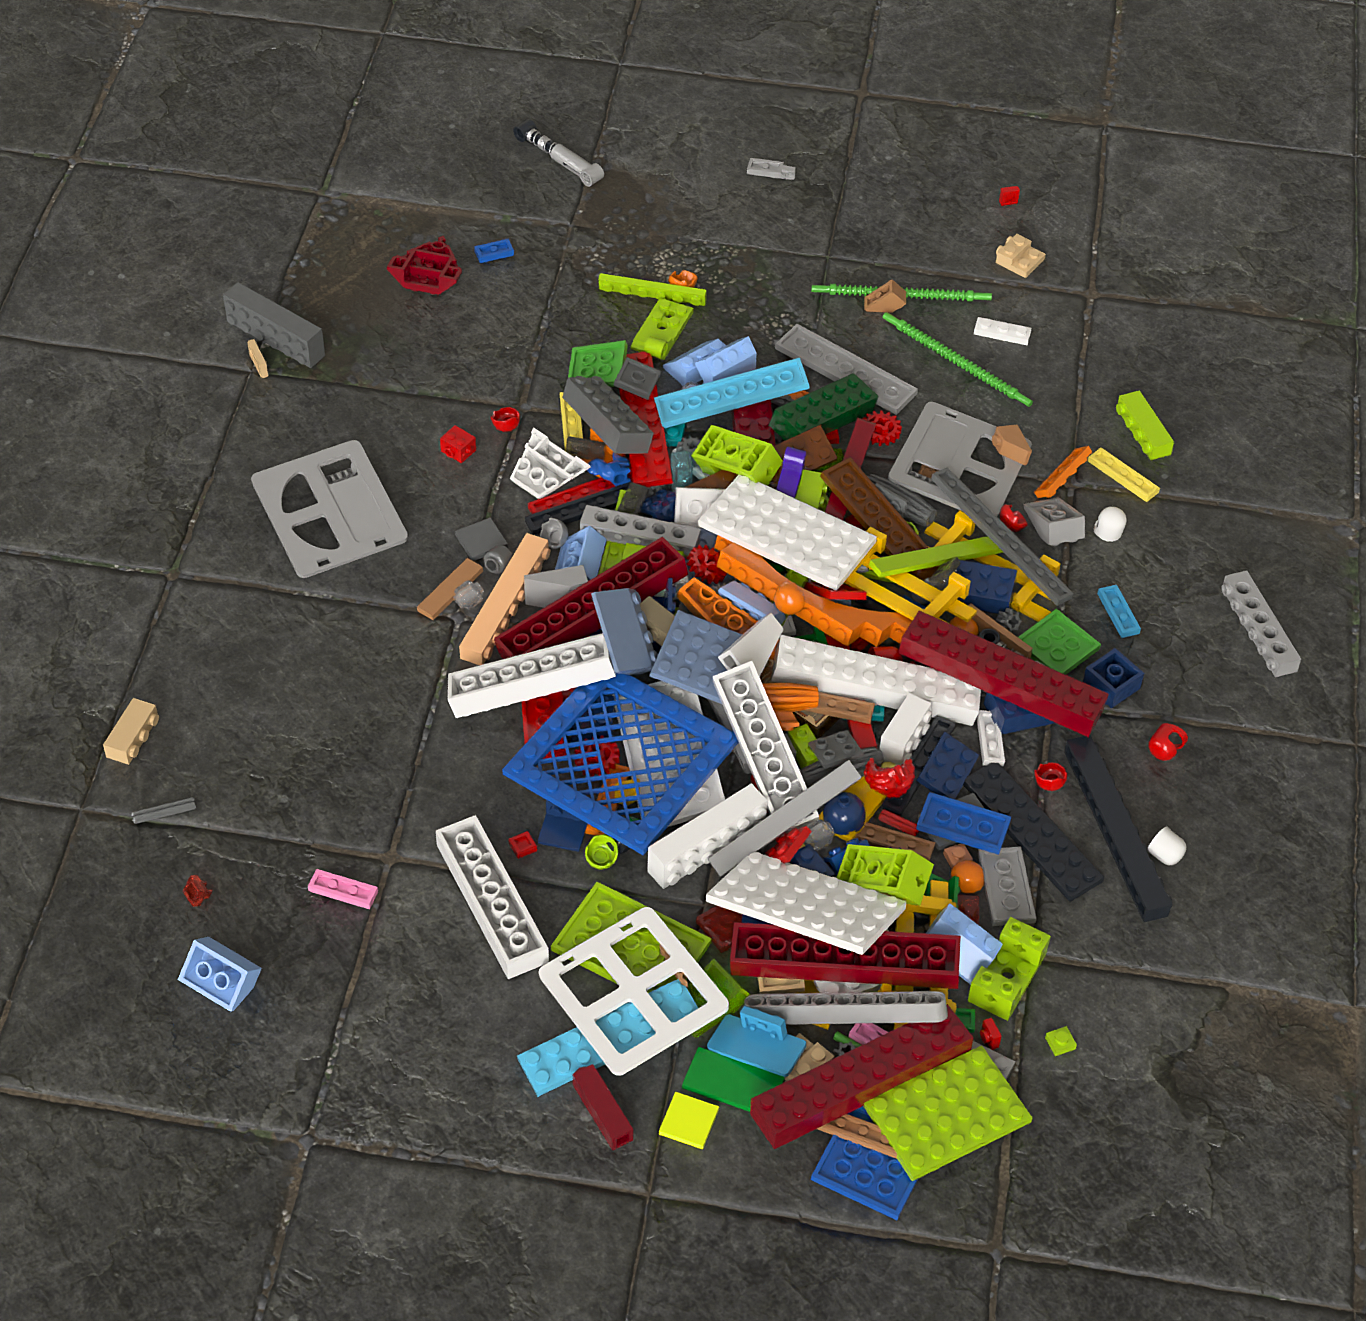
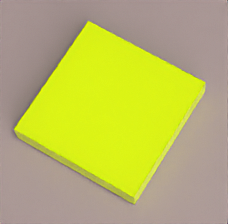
M675 1092L660 1127L659 1135L703 1149L719 1111V1106Z

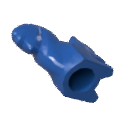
M613 453L612 462L606 463L602 459H594L588 463L591 468L587 469L590 474L600 475L615 486L631 482V479L627 477V474L631 471L629 468H625L630 463L623 456Z

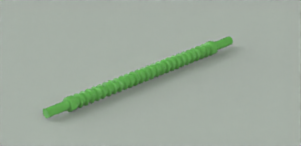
M830 284V286L812 285L811 292L829 293L830 295H836V293L841 295L843 293L844 296L846 294H849V296L851 294H854V296L856 294H859V296L864 294L866 296L878 288L877 286L875 288H872V286L867 288L866 285L864 287L861 285L859 287L856 285L854 287L851 285L847 287L846 284L844 286H841V284L839 286H836V284ZM908 287L904 289L906 291V298L910 296L911 299L913 297L916 299L918 297L921 299L923 297H926V299L931 297V300L933 298H936V300L938 298H941V300L944 298L949 300L951 298L952 301L954 299H957V301L959 299H962V301L964 299L967 301L992 299V293H977L973 290H967V292L965 290H962V292L957 290L955 292L954 289L952 291H949V289L947 291H944V289L934 291L933 288L931 290L928 288L926 290L923 288L921 290H918V288L916 290H913V288L909 290Z
M888 312L884 313L883 319L895 325L897 330L912 336V339L916 338V341H920V344L924 343V346H928L929 349L932 348V351H936L937 354L945 356V359L949 358L950 362L953 361V364L957 363V366H961L966 372L974 373L975 377L978 376V379L991 384V387L995 386L996 390L999 389L1004 395L1007 394L1009 398H1015L1028 407L1032 405L1033 401L1019 393L1017 388H1011L1010 384L1007 385V382L1003 383V380H999L998 377L994 378V374L990 375V372L977 367V364L973 365L972 361L969 362V359H965L964 356L961 357L956 351L948 350L947 346L944 347V344H940L939 341L936 342L935 339H932L931 336L928 337L923 331L919 332V329H915V326L911 327V324H907L905 320H899Z

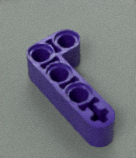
M787 446L777 491L796 498L805 464L806 451Z

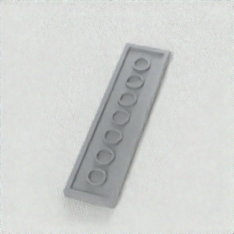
M796 324L775 343L776 350L793 359L800 358L802 364L833 381L854 373L879 396L876 404L895 415L918 393L916 387L799 324Z

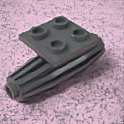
M871 474L867 476L903 519L925 527H929L936 519L937 510L916 493L878 475Z
M848 730L808 742L818 761L799 771L808 789L848 760H850L862 777L864 776L865 766L871 757L874 758V763L880 767L884 757L881 750H877L875 747L861 749Z

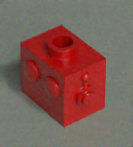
M454 425L440 438L441 452L463 463L476 451V438Z

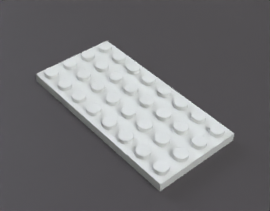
M741 475L734 479L698 521V526L835 591L840 588L877 540V536L767 485L760 482L755 483L749 480L748 477Z
M663 681L648 684L652 688L703 715L697 694ZM618 694L619 700L626 699ZM631 703L620 705L622 711L633 710ZM635 703L636 709H643V707ZM649 713L638 714L639 721L650 720ZM652 713L654 719L661 718V717L655 715L654 713ZM634 715L623 716L624 723L635 722ZM666 722L655 724L656 731L667 729ZM670 723L671 729L679 728L674 724ZM651 724L640 726L642 733L653 731ZM637 726L625 728L627 735L638 733ZM683 732L672 733L674 740L685 739ZM687 732L688 738H694V737H695V736H693L692 734H690V733ZM669 734L658 735L659 742L670 741ZM654 736L643 737L644 745L655 743ZM639 738L623 740L630 771L646 769ZM701 742L690 743L691 750L702 749ZM686 744L675 745L676 752L688 751ZM671 746L660 747L662 754L673 753ZM657 748L645 749L647 756L658 755ZM699 754L693 755V759H695ZM689 756L678 757L679 764L691 763ZM674 758L663 759L664 766L676 765ZM659 760L648 761L649 768L661 767ZM687 768L681 769V774H682ZM717 769L669 826L693 820L725 800ZM677 770L666 771L667 778L678 777ZM662 772L651 773L652 780L664 779ZM647 774L636 775L640 782L649 781ZM673 782V783H668V784H669V788H670L675 782ZM665 784L653 785L655 792L666 791ZM650 786L640 787V795L651 793ZM656 797L657 803L662 797ZM653 798L641 800L643 807L654 805ZM650 811L644 812L645 817Z
M753 852L746 856L706 894V902L862 955L906 909V901L894 896L865 889L854 883L845 882L836 877H830L795 864H784L780 859L772 858L759 852Z

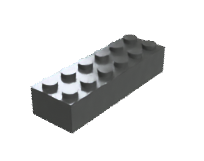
M239 282L223 294L226 318L231 325L237 326L245 333L251 334L258 340L267 343L272 348H276L286 356H290L309 368H312L325 356L323 333L320 327Z
M582 376L568 377L562 398L615 454L648 453L654 433L614 393L612 388L602 378L598 376H593L592 378Z

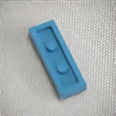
M1112 585L1099 588L1097 594L1120 637L1124 638L1140 634L1141 628L1118 586Z

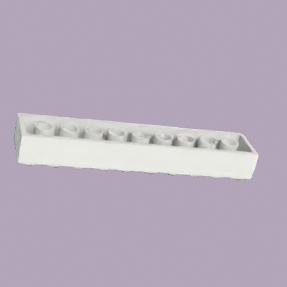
M785 635L780 636L775 650L771 682L817 686L818 692L864 700L865 702L893 709H899L910 693L932 703L930 712H933L932 717L936 718L938 715L949 721L973 726L979 713L981 689L934 668Z

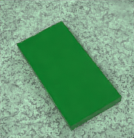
M698 1047L683 1081L682 1089L750 1112L751 1098L782 1084L785 1077Z

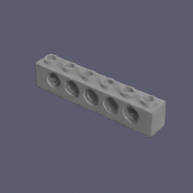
M586 505L580 521V531L591 526L605 537L606 541L625 545L626 543L647 546L663 536L677 551H684V557L686 558L693 547L696 548L701 541V529L646 518L635 514H627L616 510L603 509L597 506Z
M1248 571L1226 575L1221 587L1222 593L1228 598L1231 608L1239 617L1240 623L1248 631L1249 638L1254 641L1258 653L1266 661L1267 668L1272 671L1275 677L1297 672L1301 658Z

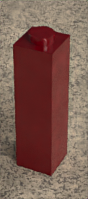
M591 1064L577 1069L572 1074L573 1087L612 1151L633 1141L632 1126L595 1066Z

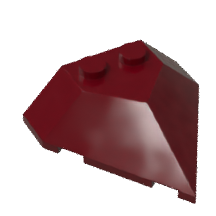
M444 235L438 237V241H429L408 250L406 255L392 257L387 265V270L404 288L429 294H441L456 284L462 274V269L460 266L458 267L457 260L449 245L446 244Z

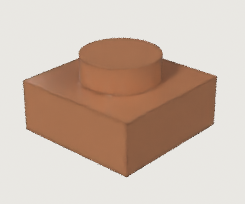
M958 844L944 849L943 854L951 869L958 862L964 860L973 861L965 844Z

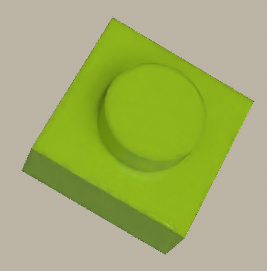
M1067 1026L1046 1033L1045 1039L1055 1056L1076 1049L1077 1044Z

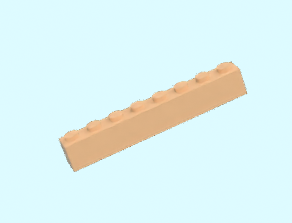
M526 533L459 646L460 659L477 665H484L485 661L490 659L493 648L496 645L494 638L502 634L503 630H507L510 618L516 615L519 603L525 599L524 575L540 573L544 560H547L550 556L551 550L549 549L547 539Z

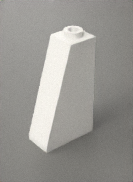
M770 613L757 621L718 658L727 670L753 661L760 677L783 631V627L774 615Z

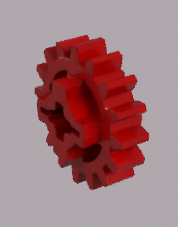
M873 411V415L866 414V418H862L876 423L871 438L872 445L878 443L881 446L882 443H885L889 446V442L895 443L896 439L900 438L902 426H900L901 421L896 420V415L891 417L890 412L883 414V411H880V414H877Z
M698 545L696 548L693 547L686 558L688 560L686 564L691 566L689 571L695 572L694 577H700L702 582L707 580L708 584H711L712 581L717 584L719 581L722 582L727 575L725 571L717 567L720 551L716 552L714 547L708 549L707 545H704L703 548Z
M616 742L598 744L603 769L606 774H610L609 769L615 770L616 764L620 763V752ZM595 744L584 746L585 753L595 752ZM580 746L579 749H575V754H581ZM597 756L586 758L587 765L599 763ZM583 758L574 759L577 766L584 765ZM600 768L589 770L590 777L595 774L601 775Z

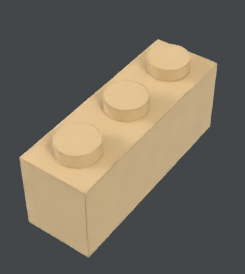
M135 698L131 700L103 744L106 758L130 764L132 759L138 755L142 743L147 741L152 727L158 723L159 715L156 705Z

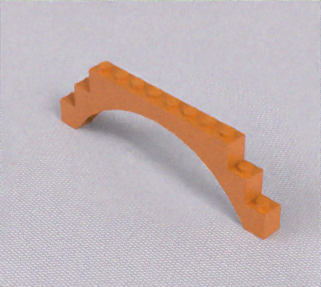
M719 535L717 536L714 546L715 549L720 551L717 567L772 601H774V595L778 586L784 582H791L777 572L761 555ZM796 585L797 589L804 593L805 604L802 610L795 615L845 646H849L859 637L876 647L888 638L901 644L902 636L913 621L898 612H878L839 604L817 596Z

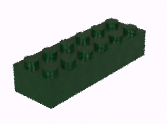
M852 373L775 409L769 426L785 441L821 425L826 435L857 420V418L872 413L879 396L858 376Z

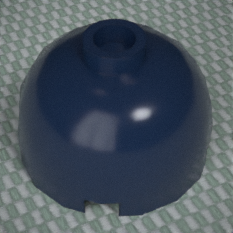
M841 792L825 804L823 821L831 832L839 835H848L849 832L854 830L857 832L864 826L866 812L863 802L857 795L850 792Z

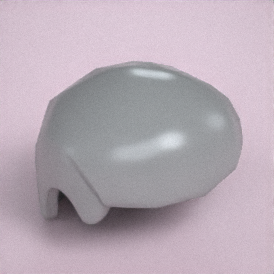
M549 518L548 522L542 524L540 537L548 540L549 548L558 549L568 539V528L562 521Z

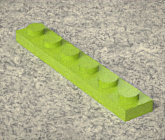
M600 273L598 279L599 289L606 292L613 291L625 295L632 294L658 300L663 298L677 303H690L695 306H705L707 301L705 289Z

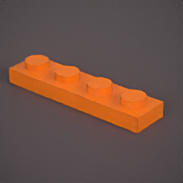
M1085 446L1074 449L1034 491L1036 497L1050 498L1055 495L1056 490L1067 482L1066 479L1076 473L1077 468L1087 461V457L1092 453L1090 447Z

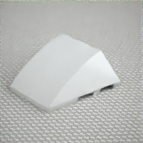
M533 427L532 436L529 442L526 443L525 451L522 457L519 458L510 480L537 499H541L591 467L577 456H571L550 442L546 435Z

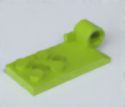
M659 298L633 339L631 349L638 352H646L651 354L652 357L665 360L691 318L693 308Z

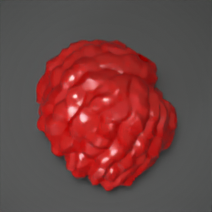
M871 757L863 771L865 781L869 784L870 789H873L875 792L888 798H898L910 789L914 781L915 767L912 763L913 760L906 759L902 765L898 764L892 768H882L874 763V758Z

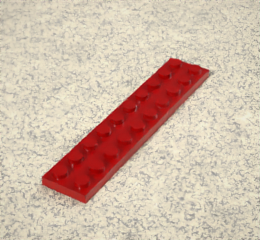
M646 352L626 354V358L628 357L654 368L651 354ZM655 385L648 400L619 388L621 400L654 433L648 453L629 454L634 489L672 484L664 427H662L654 397H658L657 385Z

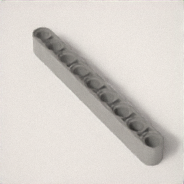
M940 991L752 994L744 1000L746 1007L756 1008L770 1015H777L785 1019V1024L942 1022L948 1017L945 994Z

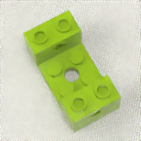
M714 425L710 426L691 455L706 474L712 475L721 470H726L746 476L755 483L760 482L767 486L783 462L772 444Z
M848 844L837 879L854 883L879 893H887L906 901V904L920 906L934 864L912 850Z
M1010 917L1000 934L999 941L1003 944L1001 949L987 968L980 967L971 982L968 1002L1008 1021L1045 958L1051 936ZM1009 972L1013 975V978L1008 979L1002 976V973Z

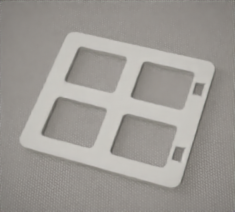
M644 907L539 969V977L615 1075L627 1073L725 1014L729 1009L727 998L650 907ZM632 923L633 927L627 929L626 931L623 932L620 929L626 926L627 924ZM645 927L665 949L670 958L636 977L611 946ZM573 957V962L566 966L562 964L565 960ZM591 957H596L619 985V988L593 1004L583 1007L560 976ZM677 972H683L707 1003L677 1022H671L647 991ZM632 1002L656 1034L627 1052L620 1054L595 1022L625 1003Z

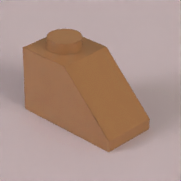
M890 280L864 297V310L867 312L893 313L906 304V291L893 280Z
M1018 425L996 427L995 433L992 436V443L999 454L1020 464L1027 465L1032 450Z

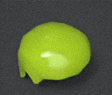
M605 834L594 836L585 849L586 861L591 867L599 870L610 868L618 857L617 843L612 837ZM607 842H610L614 846V851H611V849L606 844Z

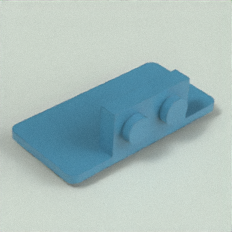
M746 1006L740 1011L741 1018L730 1014L726 1015L707 1043V1048L710 1051L783 1077L790 1075L806 1048L805 1040L787 1034L785 1019Z

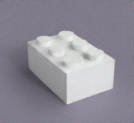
M910 693L907 695L881 736L879 750L883 754V762L902 765L906 759L909 760L911 758L912 752L916 750L922 736L926 734L931 726L928 724L933 712H930L931 702Z

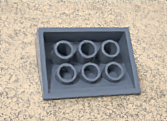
M629 588L591 593L615 673L638 676L651 671L658 654L653 650V637L646 627L647 617L641 610L639 593Z

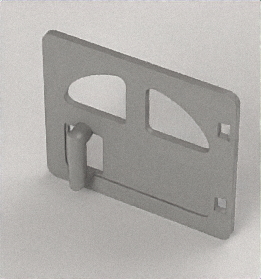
M928 402L890 470L888 479L911 491L961 510L931 478L913 472L912 464L913 462H918L938 471L948 467L959 479L963 471H970L996 483L988 491L976 496L998 517L1000 509L1023 464L1002 455L1004 469L999 470L972 459L971 456L980 438L986 437L992 441V436L997 426L941 404ZM946 413L956 416V418L946 415ZM1025 438L1029 447L1031 448V441Z
M351 440L257 472L251 477L252 485L294 570L301 578L316 575L407 541L408 534L362 445L356 440ZM346 458L351 460V468L328 476H324L321 467ZM302 474L305 476L318 503L292 513H285L282 510L284 489L294 476ZM324 517L340 546L338 549L333 550L315 547L302 540L292 529L295 526ZM385 539V544L376 547L375 542ZM328 559L329 564L318 566L319 562Z

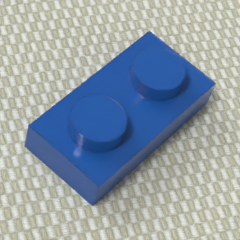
M509 239L474 246L475 254L480 263L514 256V249Z

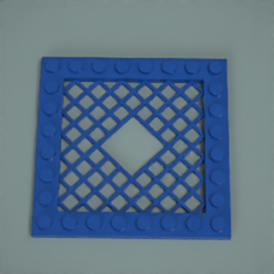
M616 673V677L608 680L578 686L502 769L503 775L644 855L648 851V847L654 844L739 742L733 731L630 675ZM618 694L626 699L619 700ZM603 695H615V701L604 702ZM600 696L601 703H594ZM635 703L643 707V709H636ZM632 704L633 710H621L620 705ZM617 705L618 712L607 713L606 707ZM602 707L604 714L592 716L591 709ZM588 709L589 716L581 717ZM649 713L650 720L639 721L638 714ZM652 713H654L655 715H657V716H659V717H661V718L654 719ZM634 715L635 722L624 723L623 716ZM619 717L621 724L609 725L608 718ZM605 719L606 726L595 727L593 720ZM590 721L591 728L580 729L579 722ZM666 722L667 729L656 731L655 724ZM670 723L674 724L679 728L671 729ZM574 724H576L577 730L568 731ZM651 724L653 731L641 732L640 726ZM637 726L638 733L627 735L625 728ZM622 728V736L612 737L611 730ZM607 731L608 738L597 739L596 732ZM687 732L690 733V734H692V735L695 736V737H694V738H688ZM593 733L594 740L582 741L581 734ZM672 733H684L685 739H673ZM669 734L670 741L659 742L658 735ZM578 735L579 742L567 743L566 736ZM654 736L655 743L644 745L643 737ZM563 737L564 744L556 745L559 742V740ZM639 738L646 769L605 775L598 744ZM701 742L702 749L691 750L690 743ZM595 744V752L585 753L584 746ZM686 744L688 751L676 752L675 745ZM580 746L581 754L570 755L569 748ZM671 746L673 753L662 754L660 747ZM657 748L658 755H646L645 749ZM565 749L566 756L555 757L554 750ZM551 751L552 758L543 759ZM699 754L695 759H693V755ZM689 756L691 763L679 764L678 757ZM598 757L599 763L587 765L586 758ZM583 758V766L572 767L571 760ZM674 758L676 765L664 766L663 759ZM568 760V768L557 769L556 762ZM659 760L661 767L649 768L648 761ZM553 762L554 770L542 771L541 764ZM600 768L601 775L590 777V769ZM687 768V769L681 774V769ZM585 770V778L575 779L574 772ZM677 770L678 777L667 778L666 771ZM570 772L571 780H559V774ZM662 772L664 779L652 780L651 773ZM647 774L649 781L637 783L636 775ZM621 777H633L634 783L622 785ZM607 779H618L619 785L607 787ZM603 781V788L592 789L591 782ZM673 782H675V783L669 788V784H668V783H673ZM588 783L589 790L577 791L576 784ZM665 784L666 791L655 792L653 785ZM650 786L651 793L640 795L638 787ZM635 788L636 795L625 797L624 789ZM620 790V798L610 799V791ZM605 792L606 800H594L593 794ZM656 797H662L657 803ZM653 798V806H642V799ZM638 800L639 808L627 809L626 802ZM623 802L624 810L612 811L611 804ZM650 811L645 817L644 812ZM640 812L642 820L630 821L629 814Z

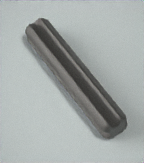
M189 797L133 811V822L137 824L196 809L194 797Z

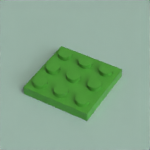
M626 340L572 348L568 377L582 376L592 378L593 376H598L609 387H613L614 381L626 360L628 346Z
M1057 609L1018 637L1033 648L1031 658L1034 661H1039L1045 666L1065 675L1101 647L1097 640Z

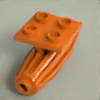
M762 683L782 731H792L794 727H799V722L796 720L793 712L818 707L817 686L797 683Z

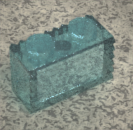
M689 451L671 453L672 492H676V487H686L692 484L693 467Z

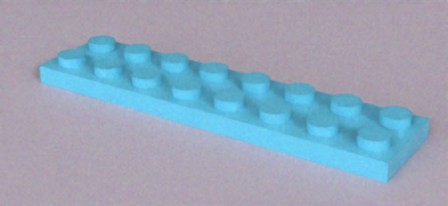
M796 358L654 397L662 427L668 428L810 388L801 360Z
M679 979L648 993L671 1022H677L698 1009L688 989L680 983ZM632 1002L618 1007L595 1022L620 1054L627 1052L656 1034ZM577 1027L517 1055L518 1061L537 1097L572 1081V1074L580 1067H587L593 1064L597 1069L605 1065Z

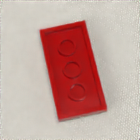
M562 691L521 701L524 744L530 740L563 703ZM563 737L559 740V742L556 745L564 744ZM554 750L555 757L566 756V750ZM551 751L543 759L552 758Z

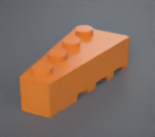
M695 577L679 589L676 596L694 616L740 634L743 631L749 630L759 621L749 616L744 610H740L731 604L732 602L726 598L724 599L716 594L714 590Z

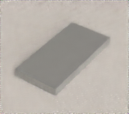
M1021 847L1001 848L999 855L978 849V858L984 873V888L992 926L1006 925L1010 917L1025 924L1036 923V914Z

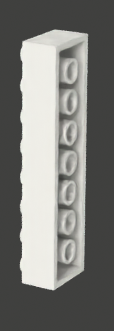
M602 633L449 673L448 702L455 717L459 718L501 706H508L512 703L527 701L539 696L569 690L570 688L588 685L593 682L608 680L616 677V673Z
M753 661L713 676V683L760 793L768 800L767 810L769 815H771L807 790V787ZM817 810L785 833H789L794 828L799 829L818 821L819 815Z
M476 815L436 830L437 846L506 977L510 979L549 963L548 947Z

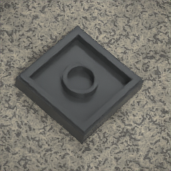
M627 357L613 386L648 400L662 371Z
M491 517L455 531V536L472 561L484 558L485 554L495 545H503L508 548V543Z

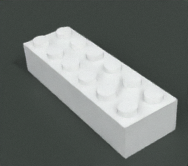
M751 783L649 846L648 873L663 889L669 885L676 884L679 879L687 874H692L704 863H710L708 861L709 857L764 820L767 815L768 800Z

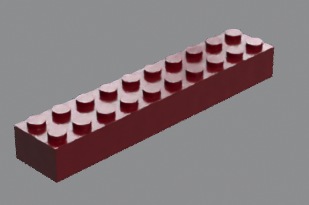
M662 536L495 637L494 641L499 655L506 659L586 638L601 628L591 593L629 588L638 592L641 602H643L647 597H653L666 589L668 578H673L672 584L689 575L685 558Z
M918 611L902 636L898 652L1087 737L1090 736L1100 718L1109 696L1108 693L922 611Z
M734 922L730 956L731 975L958 989L961 936L884 931L862 955L777 925Z
M947 1004L948 1017L942 1022L907 1023L751 1098L750 1115L772 1147L776 1149L864 1106L865 1102L971 1051L973 1036Z

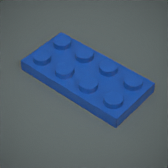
M929 792L916 830L999 855L1011 822V816Z

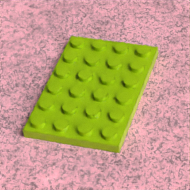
M596 882L552 943L551 951L562 955L647 906ZM655 911L698 963L710 946L711 938ZM629 923L620 929L624 932L627 929L633 927L632 923ZM645 927L611 946L636 977L665 961V957L660 953V943ZM591 957L579 964L616 983L596 957ZM672 975L649 989L647 993L673 982L677 978L675 975Z
M982 1045L865 1102L863 1106L874 1124L878 1125L881 1129L882 1135H885L888 1139L890 1147L896 1151L898 1161L912 1181L1032 1121V1116Z

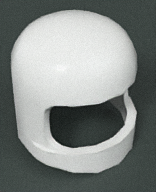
M1117 507L1105 508L1101 511L1099 519L1094 525V533L1102 540L1113 542L1118 540L1123 533L1127 522L1126 515Z
M1166 826L1154 837L1147 851L1165 865L1170 866L1178 863L1183 858L1186 852V843Z

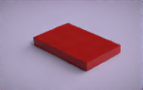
M806 582L803 588L828 599L866 600L867 595L865 591L842 584L837 591L818 582Z

